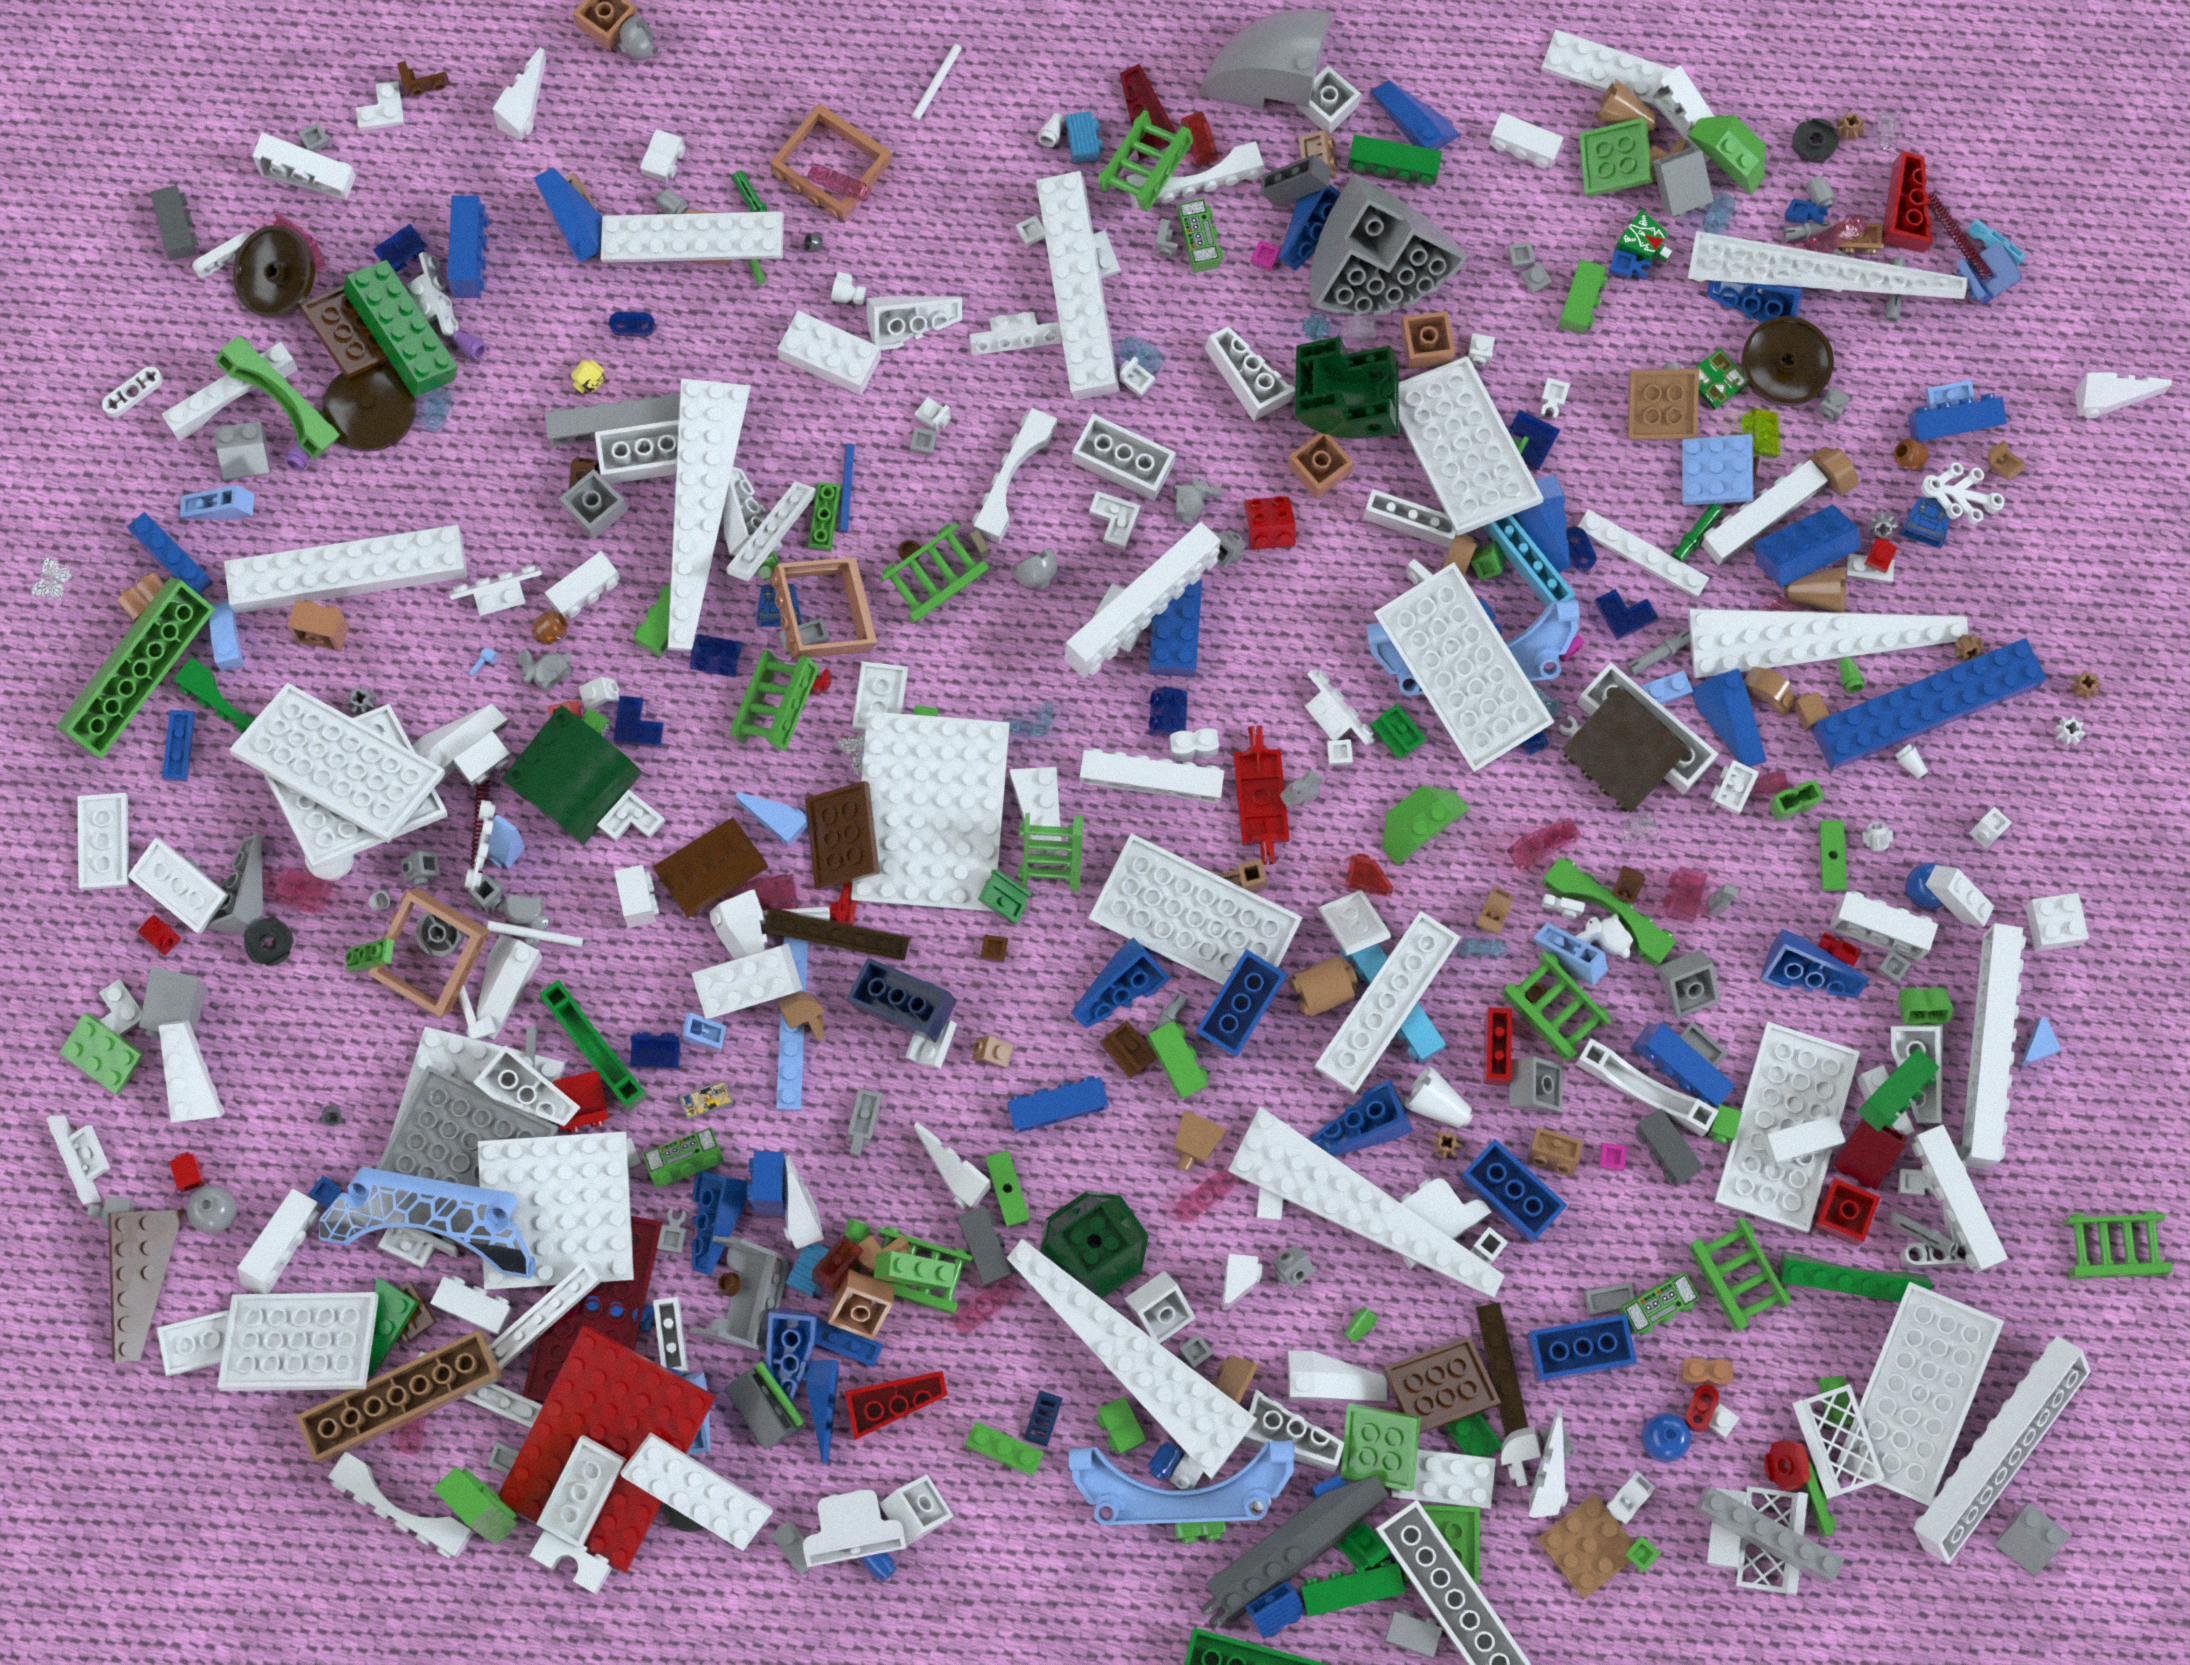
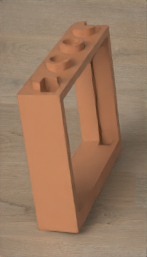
M819 103L771 160L770 167L772 174L777 177L778 181L784 180L790 184L789 186L794 192L798 194L802 192L806 195L813 205H821L830 216L833 215L844 220L892 162L891 151ZM818 122L876 160L841 203L784 165V162Z
M856 557L780 563L773 569L770 574V583L775 589V603L777 608L780 609V623L782 629L785 630L787 638L786 648L790 652L792 659H799L800 655L812 658L868 652L878 643ZM841 573L858 640L803 646L786 578Z
M415 888L408 892L406 891L399 901L401 906L389 921L391 927L388 933L386 932L381 939H392L395 945L414 904L470 936L439 1000L434 999L383 968L384 965L371 968L368 975L435 1015L442 1017L450 1013L490 930L419 888Z

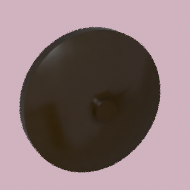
M266 226L252 233L241 245L234 262L233 281L240 301L249 311L267 318L285 317L295 312L299 308L300 303L306 301L312 290L315 279L314 255L308 242L298 232L283 226Z
M1781 316L1769 319L1753 330L1743 347L1741 366L1745 380L1758 396L1776 405L1796 406L1811 401L1824 390L1832 376L1834 355L1827 337L1814 324L1797 317Z
M380 364L349 379L345 377L343 372L331 382L325 393L323 416L324 420L331 424L340 434L337 440L344 446L363 452L379 451L393 446L408 433L416 416V399L395 369Z

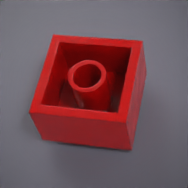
M1834 1178L1827 1186L1812 1228L1859 1246L1865 1241L1880 1197Z

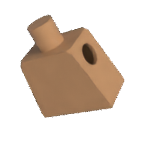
M1184 1110L1173 1149L1174 1152L1181 1155L1176 1167L1189 1173L1194 1161L1204 1165L1224 1137L1226 1128Z

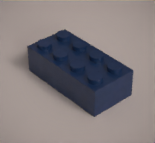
M867 958L846 998L856 1010L934 1043L938 1040L957 1003V1000L949 991L871 958Z

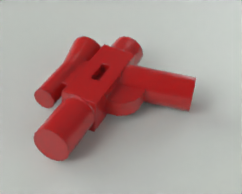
M843 884L839 901L831 904L829 909L830 918H835V921L855 924L857 901L852 900L851 904L849 903L852 885Z

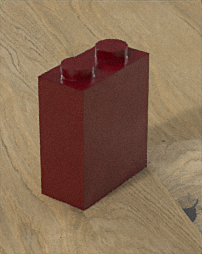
M1861 1117L1837 1154L1833 1166L1843 1175H1850L1857 1179L1864 1187H1871L1877 1190L1903 1150L1908 1136L1892 1126L1888 1128L1886 1125L1878 1132Z

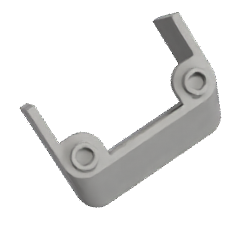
M714 1236V1242L729 1247L727 1263L732 1270L738 1272L737 1274L741 1278V1286L739 1291L731 1297L726 1318L717 1317L711 1322L709 1329L691 1328L690 1333L718 1343L755 1351H764L767 1349L768 1312L780 1306L789 1269L788 1260L780 1253L742 1238Z

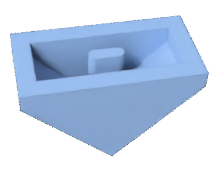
M688 1012L682 1037L687 1044L722 1049L726 1026Z
M2042 1017L2036 1022L2021 1060V1065H2029L2053 1056L2061 1050L2047 1018Z

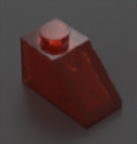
M1203 111L1183 117L1181 119V127L1184 126L1191 131L1193 143L1189 149L1197 167L1219 160L1212 131Z
M1358 853L1351 855L1344 887L1391 898L1394 887L1376 860L1370 859V856Z
M843 1235L812 1269V1282L831 1296L841 1285L848 1270L853 1269L863 1249Z

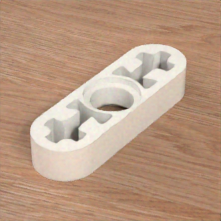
M247 232L239 234L195 260L192 268L197 276L204 278L225 266L227 261L232 262L235 260L241 245L250 234Z
M146 367L107 395L102 401L105 413L110 417H118L156 390L162 384V376L159 370L155 367ZM149 374L154 376L155 381L151 382L147 376ZM139 381H141L142 384H144L145 389H142L141 385L138 383ZM129 388H138V394L135 397H128L126 392ZM121 394H122L123 398L125 399V401H127L126 403H124L123 400L120 399L119 396H120ZM113 402L117 404L118 408L114 410L109 404Z

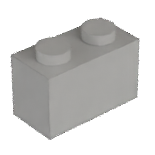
M1400 1609L1399 1613L1393 1612L1384 1642L1430 1659L1434 1658L1443 1629L1437 1626L1438 1622L1425 1617L1423 1621L1413 1618L1414 1613Z

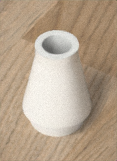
M1058 113L1052 114L1051 118L1040 129L1038 140L1042 145L1053 147L1058 144L1065 120L1062 115Z
M1910 743L1895 754V757L1898 759L1897 762L1913 774L1916 779H1919L1928 772L1916 747H1912Z

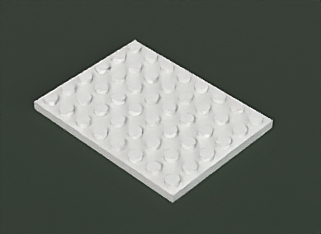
M867 711L862 781L869 782L880 874L853 881L851 900L994 912L978 901V898L987 879H990L992 875L991 871L998 870L1010 722Z

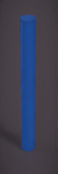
M850 443L845 445L839 532L843 533L848 532L855 447L854 444Z

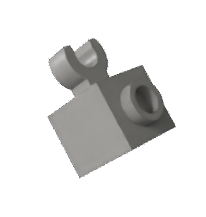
M106 1197L104 1207L88 1205L87 1216L102 1219L101 1226L108 1230V1213L134 1212L136 1203L127 1198Z

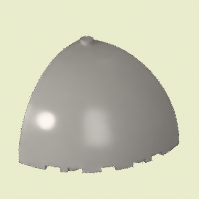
M1309 8L1292 9L1263 17L1246 26L1234 35L1217 53L1203 78L1198 96L1260 110L1264 109L1266 98L1309 107L1315 78L1319 72L1331 24L1332 11Z
M1353 174L1335 202L1319 237L1310 274L1311 299L1314 306L1337 314L1341 312L1360 316L1361 314L1373 313V315L1390 313L1391 310L1402 306L1404 308L1421 301L1420 298L1432 291L1434 293L1437 291L1441 283L1447 278L1451 279L1461 268L1468 256L1448 234L1424 215L1390 193Z

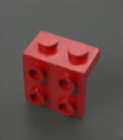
M1276 496L1273 498H1254L1244 501L1250 550L1296 546V523L1289 497Z
M597 1071L565 1077L552 1082L555 1087L581 1107L565 1126L559 1124L560 1130L566 1129L567 1133L581 1130V1125L590 1124L591 1128L604 1125V1120L609 1119L610 1116L601 1077Z

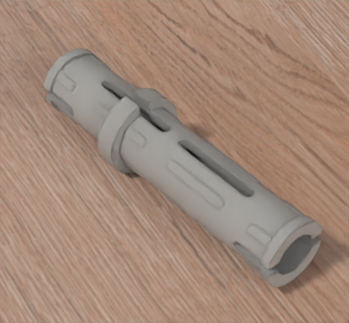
M1895 256L1891 259V265L1905 267L1906 259L1904 257ZM1888 293L1886 322L1897 323L1900 320L1902 294Z
M1685 629L1671 639H1664L1663 643L1626 663L1629 672L1632 671L1631 675L1633 677L1669 655H1676L1678 650L1691 644L1689 631Z
M1894 1212L1889 1219L1890 1226L1925 1242V1245L1931 1249L1936 1248L1949 1256H1953L1958 1249V1242L1941 1235V1232L1936 1229L1931 1230L1909 1219L1899 1212Z

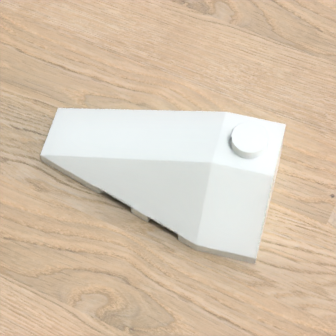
M539 48L526 63L524 74H517L514 86L512 88L507 86L493 107L498 129L519 140H523L524 136L529 135L533 129V120L546 63L544 49Z
M885 296L867 298V322L872 344L879 346L881 350L899 348L904 346L903 341L915 337L917 340L922 338V333L933 328L940 330L962 320V297Z
M2111 372L2087 373L2075 389L2078 416L2085 415L2086 418H2096L2099 415L2166 393L2172 385V381L2151 377L2136 380L2135 375L2117 378V373Z
M732 467L723 508L724 537L729 553L732 555L739 553L765 520L762 513L766 511L763 505H759L753 499L752 495L755 491L743 470ZM781 541L776 545L774 551L782 548Z
M490 704L423 735L412 747L416 754L445 769V775L438 782L440 784L456 769L454 759L490 732L493 731L495 733L508 719L493 704Z
M755 890L747 891L723 901L709 912L710 921L715 928L716 934L734 959L765 950L767 936L762 934L760 920L764 919Z
M1943 1024L1891 1026V1051L1898 1068L1917 1048L1940 1067L1933 1074L1936 1079L1927 1089L1922 1086L1921 1089L1924 1092L1915 1101L1910 1098L1909 1102L1911 1103L1917 1123H1942Z
M506 1045L473 1082L492 1099L565 1126L581 1108Z
M785 1156V1220L787 1227L783 1229L787 1241H792L795 1248L799 1249L824 1240L815 1202L808 1188L804 1186L802 1177H799L790 1156Z
M1288 1351V1400L1387 1402V1380L1385 1376L1314 1351Z
M1558 1407L1529 1496V1517L1533 1518L1558 1515L1560 1507H1565L1569 1493L1565 1492L1562 1409Z

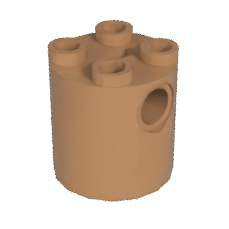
M1337 955L1294 972L1292 977L1287 978L1291 990L1298 994L1299 999L1296 1000V1004L1300 1013H1304L1305 1016L1308 1015L1309 1018L1354 1000L1358 984L1352 966Z

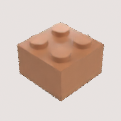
M584 0L574 11L573 17L577 28L611 51L621 40L619 34L620 27L627 19L637 14V9L628 0Z
M1448 311L1402 317L1400 331L1407 370L1446 365L1453 362L1455 348Z
M1321 432L1289 455L1287 467L1316 500L1349 476L1354 466V462L1330 435Z
M296 600L288 628L297 642L341 652L349 625L338 607L332 605L322 607L311 600H304L303 602Z
M849 1269L829 1306L828 1324L874 1340L893 1305L894 1286Z

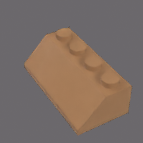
M1230 1355L1228 1360L1223 1358L1217 1370L1221 1375L1217 1382L1212 1380L1211 1384L1237 1404H1240L1259 1365Z

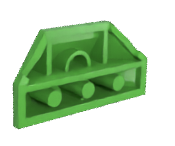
M1735 115L1700 118L1688 133L1687 137L1749 195L1753 194L1765 178L1766 144Z
M1422 785L1386 813L1382 849L1398 866L1465 815L1470 809L1456 792Z

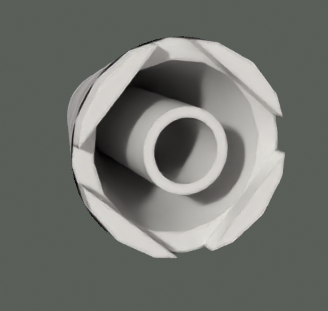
M1430 1066L1428 1071L1425 1069L1417 1077L1410 1088L1412 1090L1411 1098L1406 1096L1403 1106L1410 1111L1456 1128L1466 1127L1473 1117L1471 1114L1472 1108Z

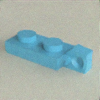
M1978 219L1974 220L1967 229V232L1974 239L1979 238L1983 240L1987 248L1997 242L2003 244L2016 267L2027 257L2023 251L1996 230L1988 228Z

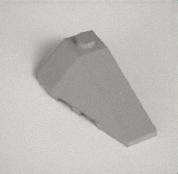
M258 833L242 840L231 864L235 870L229 875L228 879H224L221 885L226 888L225 892L229 896L206 927L207 929L244 934L253 923L261 920L263 910L261 835Z

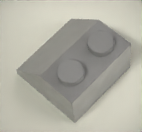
M261 421L214 428L216 450L224 481L270 474L266 431Z
M594 469L559 498V501L577 525L592 540L596 539L628 511L625 500Z
M1702 950L1658 966L1661 985L1676 1018L1721 1002L1713 962Z
M1534 1056L1512 1059L1509 1093L1510 1107L1521 1111L1562 1113L1563 1065Z
M2027 1503L2020 1507L1994 1546L2033 1576H2036L2056 1555L2070 1534L2033 1505Z

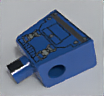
M1919 497L1898 535L1941 549L1947 538L1949 517L1946 510L1936 498L1925 499Z
M771 584L761 586L756 616L758 627H781L780 609L776 606V593ZM787 584L797 625L802 624L795 584Z

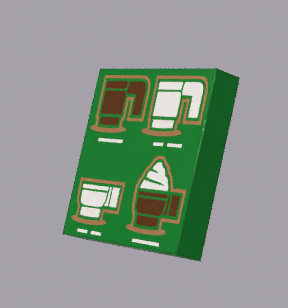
M1721 348L1693 368L1699 369V394L1714 410L1748 385L1743 373Z

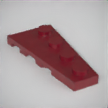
M1140 63L1121 72L1120 77L1132 127L1134 120L1141 115L1143 110H1146L1152 125L1173 134L1177 133ZM1147 132L1140 141L1157 150H1162L1171 144ZM1137 151L1139 160L1148 157V155Z

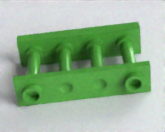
M1143 110L1141 115L1134 120L1132 129L1105 170L1100 172L1098 183L1101 192L1106 194L1111 185L1135 195L1139 208L1148 212L1193 143L1190 129L1182 126L1178 133H1170L1152 125L1148 111ZM1147 132L1171 144L1166 151L1162 152L1140 141ZM1136 150L1159 160L1155 168L1149 169L1128 159L1133 151ZM1122 168H1126L1148 179L1143 186L1138 187L1117 178Z
M949 523L937 531L939 535L897 566H894L892 563L881 571L883 576L879 579L880 582L883 583L890 579L911 607L909 609L911 614L907 618L912 625L989 569L985 561H982L980 564L976 561L974 562L954 536L953 532L959 527L957 523L952 526ZM944 538L966 566L965 570L967 573L962 577L953 573L934 547ZM925 552L929 554L948 580L946 582L948 587L942 591L934 586L915 560ZM907 565L929 593L928 597L930 600L924 604L916 600L897 574L898 571Z
M763 650L729 734L743 744L746 743L748 735L766 737V741L777 750L786 751L820 668L807 656L800 655L797 665L779 663L780 660L768 650ZM775 671L793 674L788 686L770 683ZM766 692L784 695L779 707L762 705ZM758 713L775 716L770 729L753 726Z
M1025 813V823L1020 822L1019 837H1024L1023 865L1018 866V879H1023L1022 887L1027 889L1028 877L1057 878L1069 881L1070 891H1079L1083 816L1074 815L1073 825H1068V827L1030 825V813ZM1029 835L1068 837V841L1030 840ZM1029 849L1067 851V855L1029 854ZM1028 863L1066 865V869L1028 868Z
M1544 951L1537 958L1542 964L1519 985L1514 986L1510 982L1500 994L1567 1063L1578 1053L1575 1050V1045L1598 1023L1603 1028L1611 1022L1610 1015L1602 1006L1598 1007L1559 966L1560 963L1553 954H1548ZM1550 971L1558 982L1536 1003H1530L1524 997L1526 995L1525 992L1545 973ZM1566 988L1575 999L1552 1021H1547L1541 1015L1542 1009ZM1583 1006L1592 1016L1569 1038H1563L1558 1032V1027Z
M2151 1210L2141 1212L2142 1215L2085 1217L2083 1213L2069 1215L2070 1218L2063 1221V1227L2073 1226L2077 1263L2068 1270L2069 1280L2166 1276L2172 1272L2171 1262L2163 1263L2159 1256L2155 1224L2165 1220V1214H2157V1211ZM2145 1223L2150 1260H2147L2148 1263L2139 1264L2135 1258L2131 1224ZM2121 1224L2126 1261H2123V1264L2115 1265L2114 1261L2111 1260L2107 1225ZM2097 1225L2102 1262H2099V1265L2090 1266V1262H2087L2083 1226Z
M1743 1217L1738 1218L1734 1222L1737 1229L1708 1244L1702 1243L1701 1239H1698L1688 1246L1735 1333L1749 1326L1747 1323L1748 1318L1778 1302L1782 1309L1791 1304L1789 1291L1784 1285L1781 1286L1753 1236V1227ZM1742 1237L1749 1250L1721 1265H1715L1710 1257L1712 1252ZM1755 1259L1761 1270L1760 1273L1733 1287L1726 1286L1722 1279L1725 1273ZM1767 1281L1773 1294L1744 1309L1738 1307L1735 1302L1737 1295Z
M885 1226V1229L878 1228L877 1231L878 1236L884 1238L881 1246L882 1249L902 1235L899 1234L898 1229L890 1226ZM903 1235L911 1248V1251H909L910 1255H915L916 1249L919 1248L931 1252L930 1259L939 1260L940 1255L954 1259L953 1287L945 1289L944 1294L937 1297L930 1295L931 1291L927 1288L917 1287L914 1290L907 1288L906 1284L891 1283L881 1279L876 1280L894 1286L895 1298L955 1316L958 1303L954 1302V1291L963 1263L972 1264L973 1256H970L969 1251L956 1247L954 1251Z

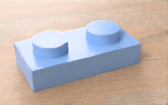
M1972 380L1925 389L1929 409L1937 408V404L1942 402H1951V405L1958 404L1959 399L1972 397L1975 400Z
M1685 671L1641 685V688L1659 704H1664L1693 693Z

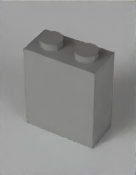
M1691 147L1652 161L1663 209L1666 214L1673 217H1681L1686 215V211L1692 209L1700 210L1707 207L1708 203L1714 202L1701 149Z

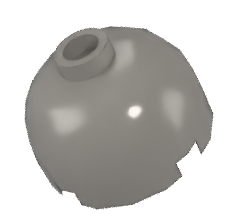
M637 13L627 19L620 27L621 41L618 44L624 54L629 53L631 57L637 60H646L659 54L660 48L659 46L654 48L652 44L654 35L644 18L639 19L640 14Z
M1049 548L1010 568L1014 577L1021 585L1028 588L1037 586L1038 590L1051 584L1049 580L1056 575L1058 563L1052 548Z
M430 912L423 913L417 920L416 924L418 925L415 938L425 953L443 957L454 952L463 943L464 932Z
M205 1185L190 1195L186 1213L189 1222L196 1230L205 1234H218L233 1224L237 1216V1204L233 1195L227 1189L218 1185Z

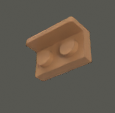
M1325 130L1300 136L1301 159L1313 154L1331 167L1330 178H1337L1338 162L1334 157V150L1336 149L1334 138L1329 136Z
M1536 1127L1526 1163L1572 1177L1579 1162L1583 1141Z

